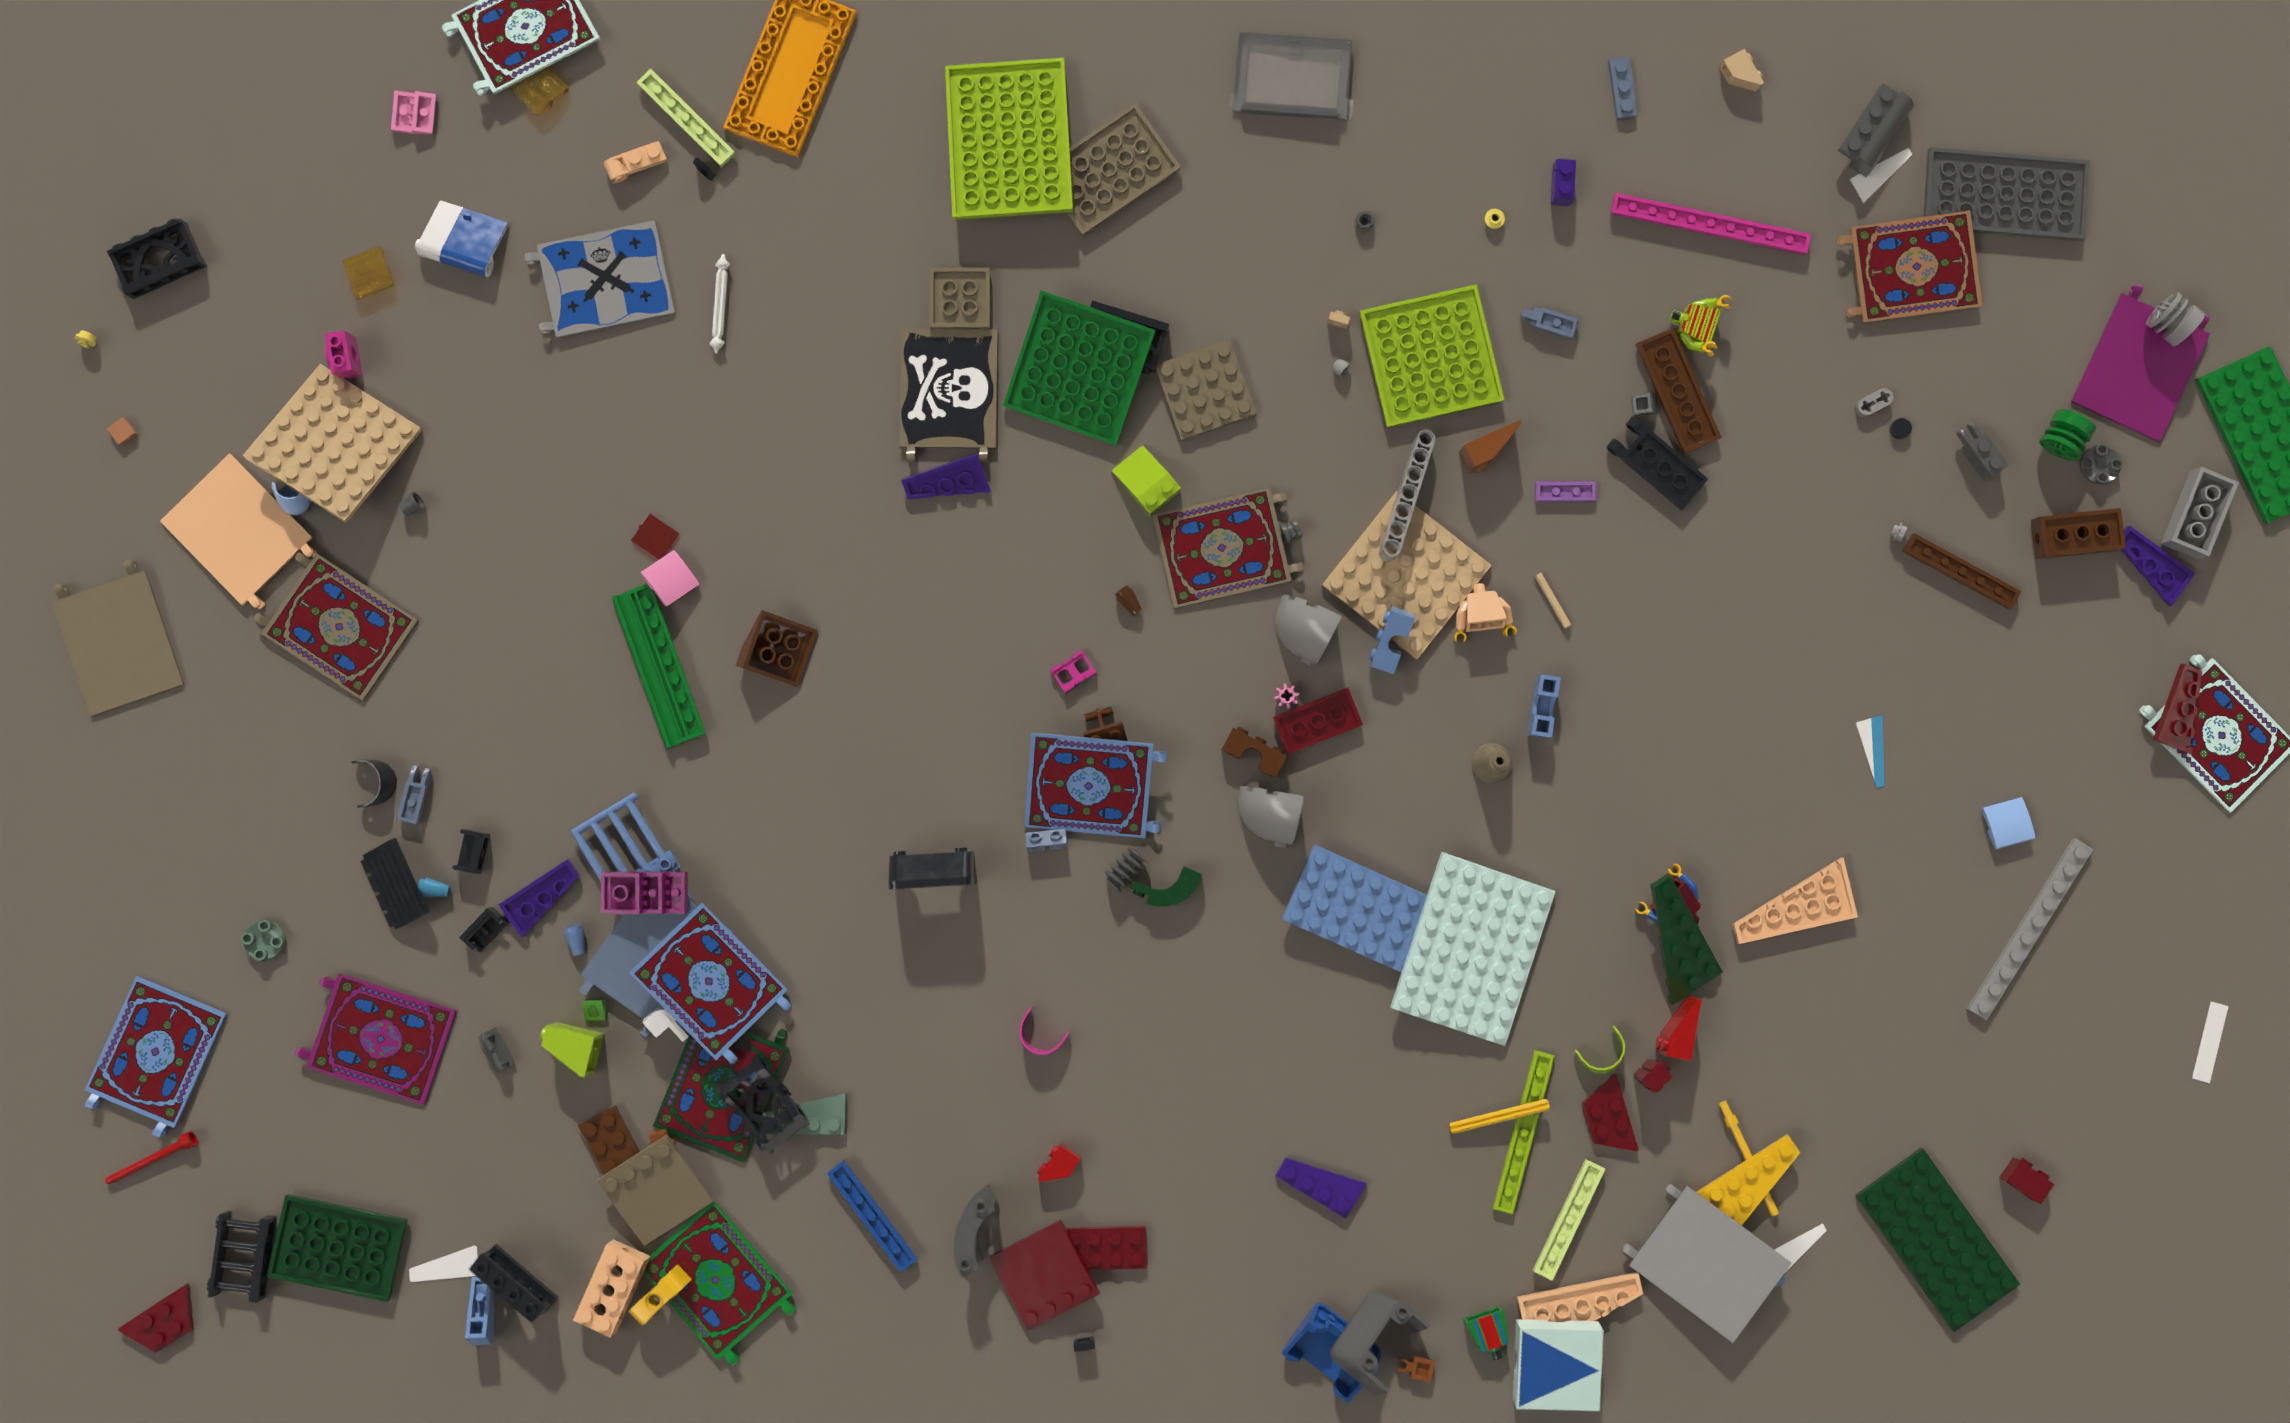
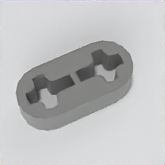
M1887 388L1879 389L1859 400L1855 405V412L1861 417H1867L1892 403L1893 393ZM1881 395H1886L1885 401L1882 400L1877 403L1876 399ZM1871 402L1872 406L1867 410L1861 409L1863 404L1866 405Z

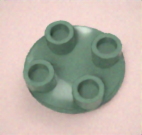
M259 920L252 923L245 930L241 941L244 950L250 957L258 961L273 959L282 951L285 937L281 927L275 922Z

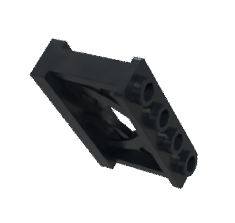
M180 218L171 219L163 226L153 227L143 235H135L129 241L115 244L106 251L123 286L124 294L132 299H136L207 267L191 234L188 223ZM181 232L183 234V240L179 246L175 247V245L179 241V238L176 236V238L172 240L171 235ZM186 245H188L192 254L190 257L181 251ZM152 247L170 251L163 261V269L161 270L152 265L144 264L145 258ZM132 254L131 259H126V261L134 264V266L125 267L122 264V257ZM171 258L172 260H176V263L172 265L169 264ZM150 269L152 274L146 276L147 271L142 270ZM126 272H133L134 282H130Z
M1092 300L1091 308L1156 330L1155 334H1161L1157 348L1151 344L1150 350L1153 353V357L1150 361L1145 362L1142 373L1150 375V372L1155 373L1169 330V324Z
M497 1244L487 1252L480 1254L469 1268L475 1276L531 1323L544 1314L558 1298L555 1293Z

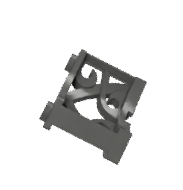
M989 1184L978 1191L969 1201L955 1231L954 1258L957 1270L962 1278L979 1268L978 1263L983 1260L978 1244L979 1227L983 1220L995 1210L994 1206L998 1204V1200Z

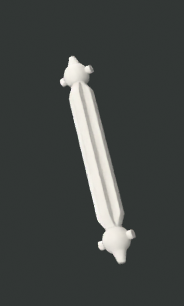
M724 254L721 255V258L715 264L719 270L716 274L712 335L714 338L709 344L713 347L716 354L724 345L721 337L724 329L727 288L726 269L730 266V262L726 260Z

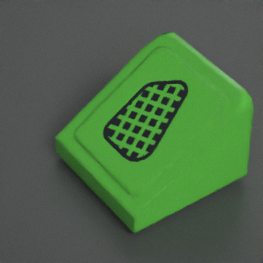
M606 1000L582 1001L585 1021L606 1020Z

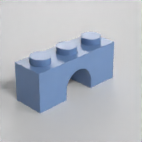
M1393 606L1390 612H1385L1382 621L1385 623L1383 630L1379 629L1375 640L1378 641L1376 649L1372 648L1368 658L1371 660V667L1394 674L1401 657V651L1392 648L1389 640L1395 635L1408 637L1415 620V614Z
M1543 674L1536 676L1527 736L1545 739L1552 738L1555 719L1553 717V707L1556 698H1558L1561 677Z

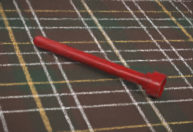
M192 1131L181 1135L178 1142L106 1177L105 1183L108 1185L180 1149L189 1150L198 1145V1139Z

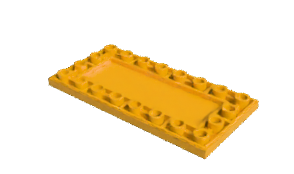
M775 0L724 124V130L798 158L857 11L830 0Z

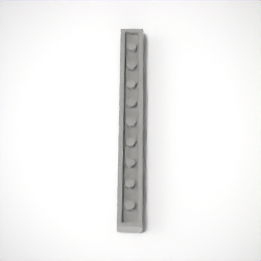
M2076 838L2071 840L1966 1008L1967 1010L1987 1021L2093 851L2092 848Z

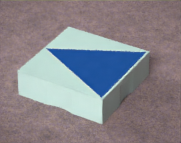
M1516 1319V1365L1513 1379V1401L1516 1408L1600 1411L1603 1329L1598 1321L1550 1322L1546 1320Z

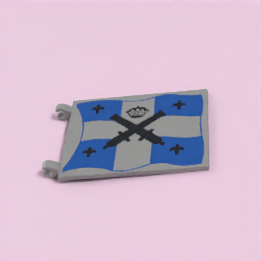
M655 220L538 244V252L526 253L524 255L525 261L529 265L541 263L553 322L539 324V329L543 334L555 331L556 338L675 314Z

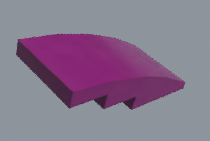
M601 872V913H688V872Z

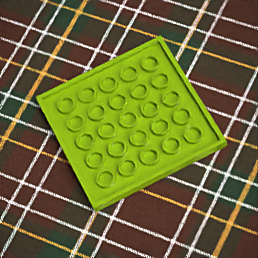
M1477 284L1359 311L1386 428L1504 402V395Z

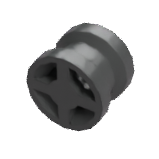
M1292 519L1288 524L1280 525L1282 535L1287 543L1292 542L1294 538L1299 539L1303 537L1295 519Z

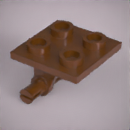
M1112 706L1104 709L1097 708L1096 711L1084 714L1086 722L1098 719L1101 725L1099 728L1083 732L1084 737L1128 741L1122 721L1106 726L1103 724L1102 717L1114 714Z

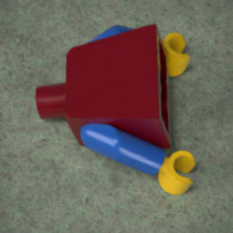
M1673 864L1677 869V873H1673L1670 869H1667V873L1671 877H1677L1673 881L1698 924L1700 918L1696 913L1701 908V904L1698 901L1697 885L1685 873H1681L1680 865ZM1639 902L1645 906V910L1640 912L1635 908V911L1639 914H1646L1647 918L1656 923L1657 915L1653 903L1650 905L1652 908L1650 910L1646 903Z

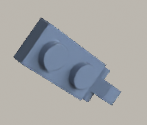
M1542 307L1540 309L1534 308V311L1524 309L1520 318L1530 322L1529 326L1571 340L1574 337L1579 321L1577 318Z

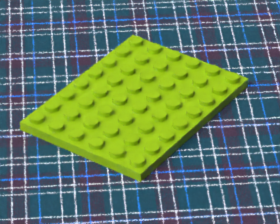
M1064 58L945 66L953 220L1073 212Z

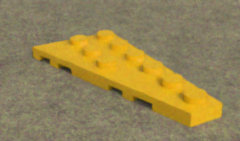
M1786 1134L1696 1191V1193L1742 1226L1800 1152L1789 1135Z

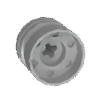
M2175 292L2164 299L2153 310L2146 321V325L2149 328L2154 327V332L2156 333L2166 328L2162 338L2172 346H2176L2184 341L2205 317V313L2195 305L2185 309L2189 300L2187 298L2181 299L2182 294L2179 292Z

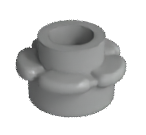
M1902 523L1899 526L1895 525L1890 535L1894 537L1893 541L1901 542L1907 527L1902 525Z

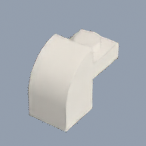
M662 1006L654 1009L642 1022L655 1037H658L668 1027L682 1042L690 1035Z

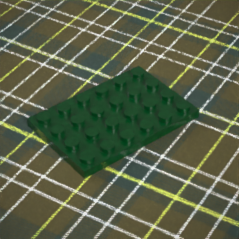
M287 1194L283 1202L267 1277L388 1302L392 1294L408 1219Z

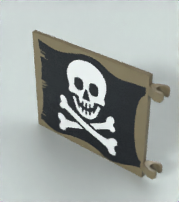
M902 329L899 447L907 448L908 462L916 461V448H980L979 459L981 463L988 462V448H996L998 330Z

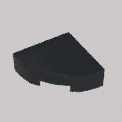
M698 157L694 159L693 165L711 181L715 174Z

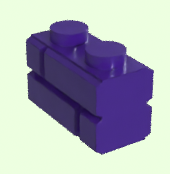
M1556 159L1552 165L1550 205L1570 206L1574 201L1576 160Z

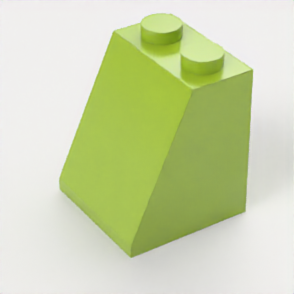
M555 1022L546 1025V1028L542 1029L540 1040H542L541 1046L576 1074L580 1077H587L595 1073L604 1033Z

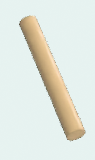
M1539 573L1534 576L1564 629L1570 626V621L1543 574Z

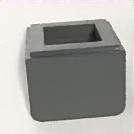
M1648 392L1632 396L1634 416L1658 413L1655 393Z

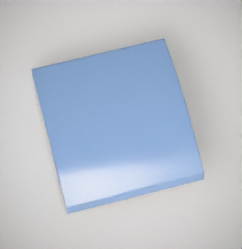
M2022 797L1987 806L1981 810L1989 827L1987 832L1995 850L2035 839L2033 825Z

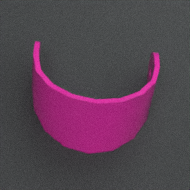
M1030 1007L1020 1025V1038L1023 1045L1030 1052L1038 1055L1049 1054L1057 1050L1068 1036L1069 1031L1056 1047L1049 1050H1039L1032 1047L1026 1041L1022 1025L1032 1008Z

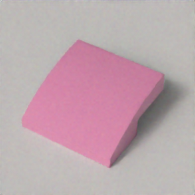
M394 90L391 132L432 135L436 94L418 91L409 93Z
M674 550L640 572L664 606L670 605L699 585L695 576Z

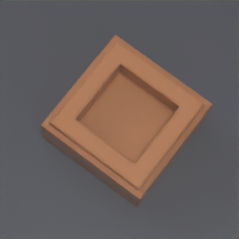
M125 417L120 418L107 428L118 445L121 446L138 434Z

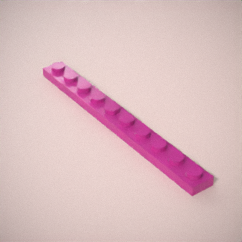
M1620 193L1614 194L1610 214L1801 255L1808 253L1811 234Z

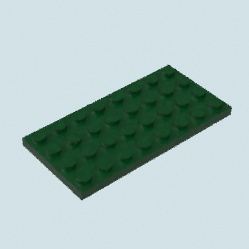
M1919 1148L1855 1195L1951 1331L1956 1332L2021 1285L1923 1148Z

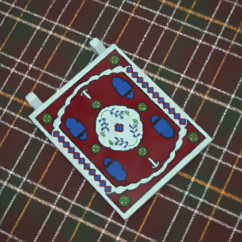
M479 0L452 14L453 22L442 25V29L448 37H452L460 30L486 80L477 81L473 84L478 95L485 94L489 89H491L493 94H496L600 40L579 0Z
M2193 655L2189 662L2202 671L2200 694L2196 698L2195 705L2198 708L2197 716H2194L2193 720L2195 733L2194 737H2191L2190 747H2193L2192 754H2186L2167 745H2162L2231 813L2290 754V736L2213 658L2206 662L2202 655ZM2149 705L2142 706L2139 709V713L2149 720L2144 727L2153 736L2155 735L2165 705L2157 713Z

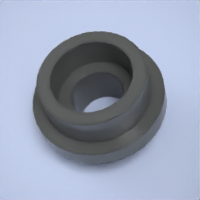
M1367 211L1360 212L1355 218V226L1362 232L1370 231L1375 224L1374 216ZM1366 219L1368 224L1363 225L1361 220Z

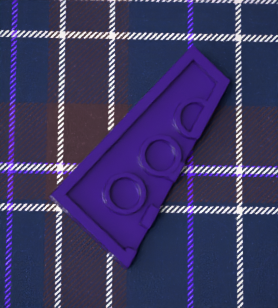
M567 859L498 905L522 938L580 874L571 861Z

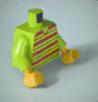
M1723 295L1720 299L1708 298L1692 302L1684 309L1683 313L1676 310L1672 311L1669 321L1679 324L1677 335L1680 336V340L1689 350L1701 353L1706 352L1709 357L1714 356L1713 351L1709 349L1718 348L1715 342L1711 340L1722 310L1719 307L1722 306L1726 310L1730 309V304L1724 305L1726 300H1732L1730 296Z

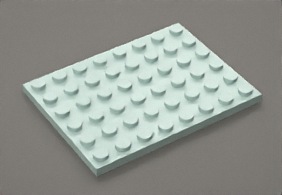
M1441 852L1390 1008L1505 1046L1556 891Z

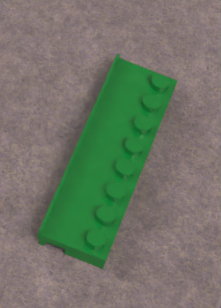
M648 584L628 590V592L612 596L614 607L666 749L707 734L655 591Z

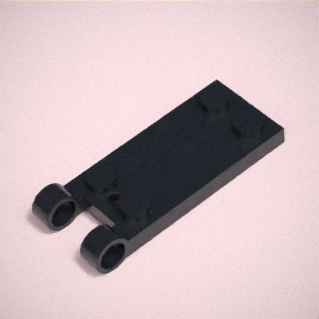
M1632 416L1625 425L1631 432L1639 436L1628 449L1618 440L1612 439L1606 446L1607 450L1614 456L1619 457L1678 509L1683 510L1707 482L1708 478L1643 424L1640 419ZM1638 445L1641 446V451L1637 450Z

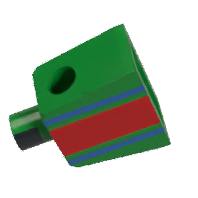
M1500 1306L1463 1318L1481 1352L1489 1351L1492 1360L1504 1357L1501 1346L1507 1345L1509 1339L1504 1311Z

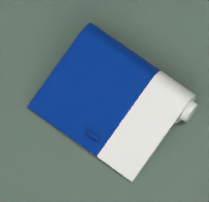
M440 200L421 238L416 241L415 250L419 256L488 278L494 267L493 255L509 224L508 222Z

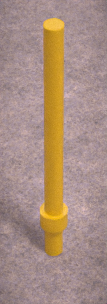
M1722 1101L1719 1103V1106L1725 1116L1724 1121L1727 1127H1730L1744 1159L1747 1160L1752 1154L1737 1125L1739 1122L1736 1115L1732 1114L1727 1101ZM1768 1192L1764 1197V1201L1771 1216H1775L1779 1212L1770 1192Z

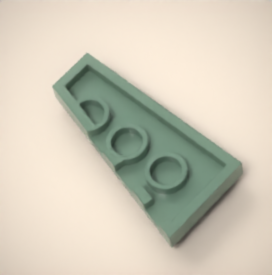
M846 1093L799 1104L810 1124L804 1129L801 1127L793 1134L845 1135ZM785 1107L778 1109L779 1116H781L780 1111H785ZM773 1110L763 1112V1116L774 1117ZM793 1121L782 1124L783 1129L786 1128ZM774 1125V1126H775V1132H774L773 1134H778V1133H779L778 1126H777V1125ZM767 1129L765 1134H771V1131Z

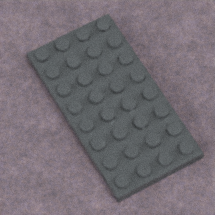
M1930 147L1927 151L1923 217L1970 211L1973 232L2082 241L2085 239L2090 160Z

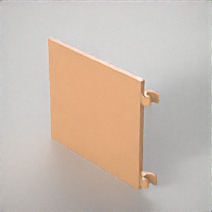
M230 453L160 520L243 606L249 601L254 608L262 609L265 603L255 594L300 550L310 558H313L317 553L308 544L313 537L292 515L285 513L281 509L277 500Z

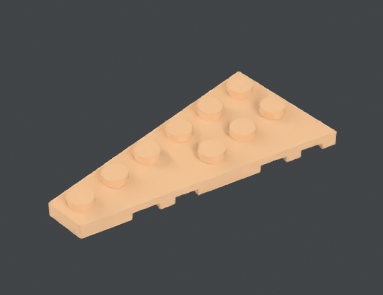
M1844 858L1837 859L1734 922L1732 925L1737 944L1858 917Z
M1634 1272L1517 1296L1522 1320H1546L1550 1322L1596 1321L1610 1314L1609 1312L1619 1306H1623L1643 1294L1639 1273Z

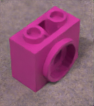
M345 330L324 334L326 341L325 356L331 373L345 380L363 376L356 337Z

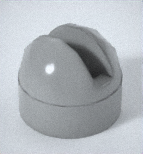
M1342 359L1335 361L1333 364V370L1339 377L1344 376L1350 368V364Z

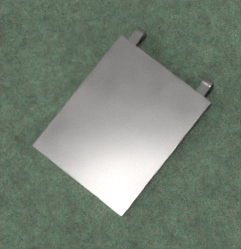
M1669 1184L1666 1187V1191L1677 1198L1672 1207L1639 1252L1628 1243L1622 1249L1633 1258L1629 1264L1630 1267L1734 1343L1791 1265V1262L1690 1187L1686 1186L1683 1192H1681L1675 1186Z

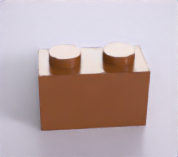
M1521 420L1465 444L1459 453L1468 472L1475 471L1477 474L1486 470V467L1490 466L1491 460L1522 424Z

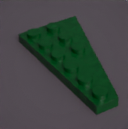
M1666 874L1650 886L1653 905L1657 915L1656 924L1660 934L1659 943L1662 963L1666 972L1665 982L1669 991L1668 1001L1673 1005L1722 974L1723 971L1672 877Z

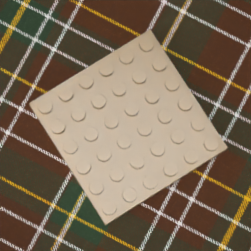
M320 364L243 456L254 465L347 523L422 430L419 426L344 378L333 375L330 369Z
M1396 491L1322 586L1377 630H1383L1385 623L1382 621L1385 612H1390L1392 606L1415 614V620L1409 636L1395 635L1390 640L1417 660L1466 599L1467 595L1473 590V586L1481 580L1492 565L1416 505L1399 555L1391 562L1383 561L1379 557V549L1397 495ZM1397 511L1399 516L1405 517L1403 511ZM1392 529L1394 535L1400 536L1398 530ZM1386 547V551L1389 554H1394L1392 548Z

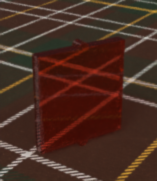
M649 514L643 524L638 526L639 529L631 541L659 560L668 549L672 548L671 545L679 533L652 514Z

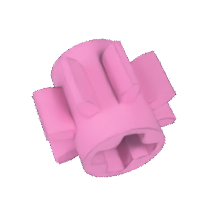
M1284 683L1282 690L1276 688L1279 695L1275 696L1274 699H1279V707L1282 704H1286L1287 709H1289V703L1297 704L1294 697L1298 696L1299 693H1294V685L1291 688H1287L1286 683ZM1284 691L1292 695L1288 701L1281 697Z

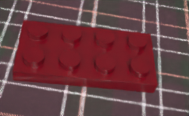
M1349 688L1273 717L1287 755L1363 725Z
M1146 1226L1066 1228L1088 1270L1147 1269Z

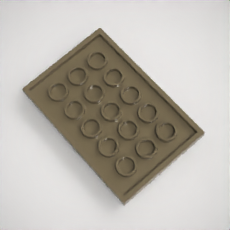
M1136 103L1070 147L1073 212H1066V214L1080 234L1084 236L1181 170L1176 159Z

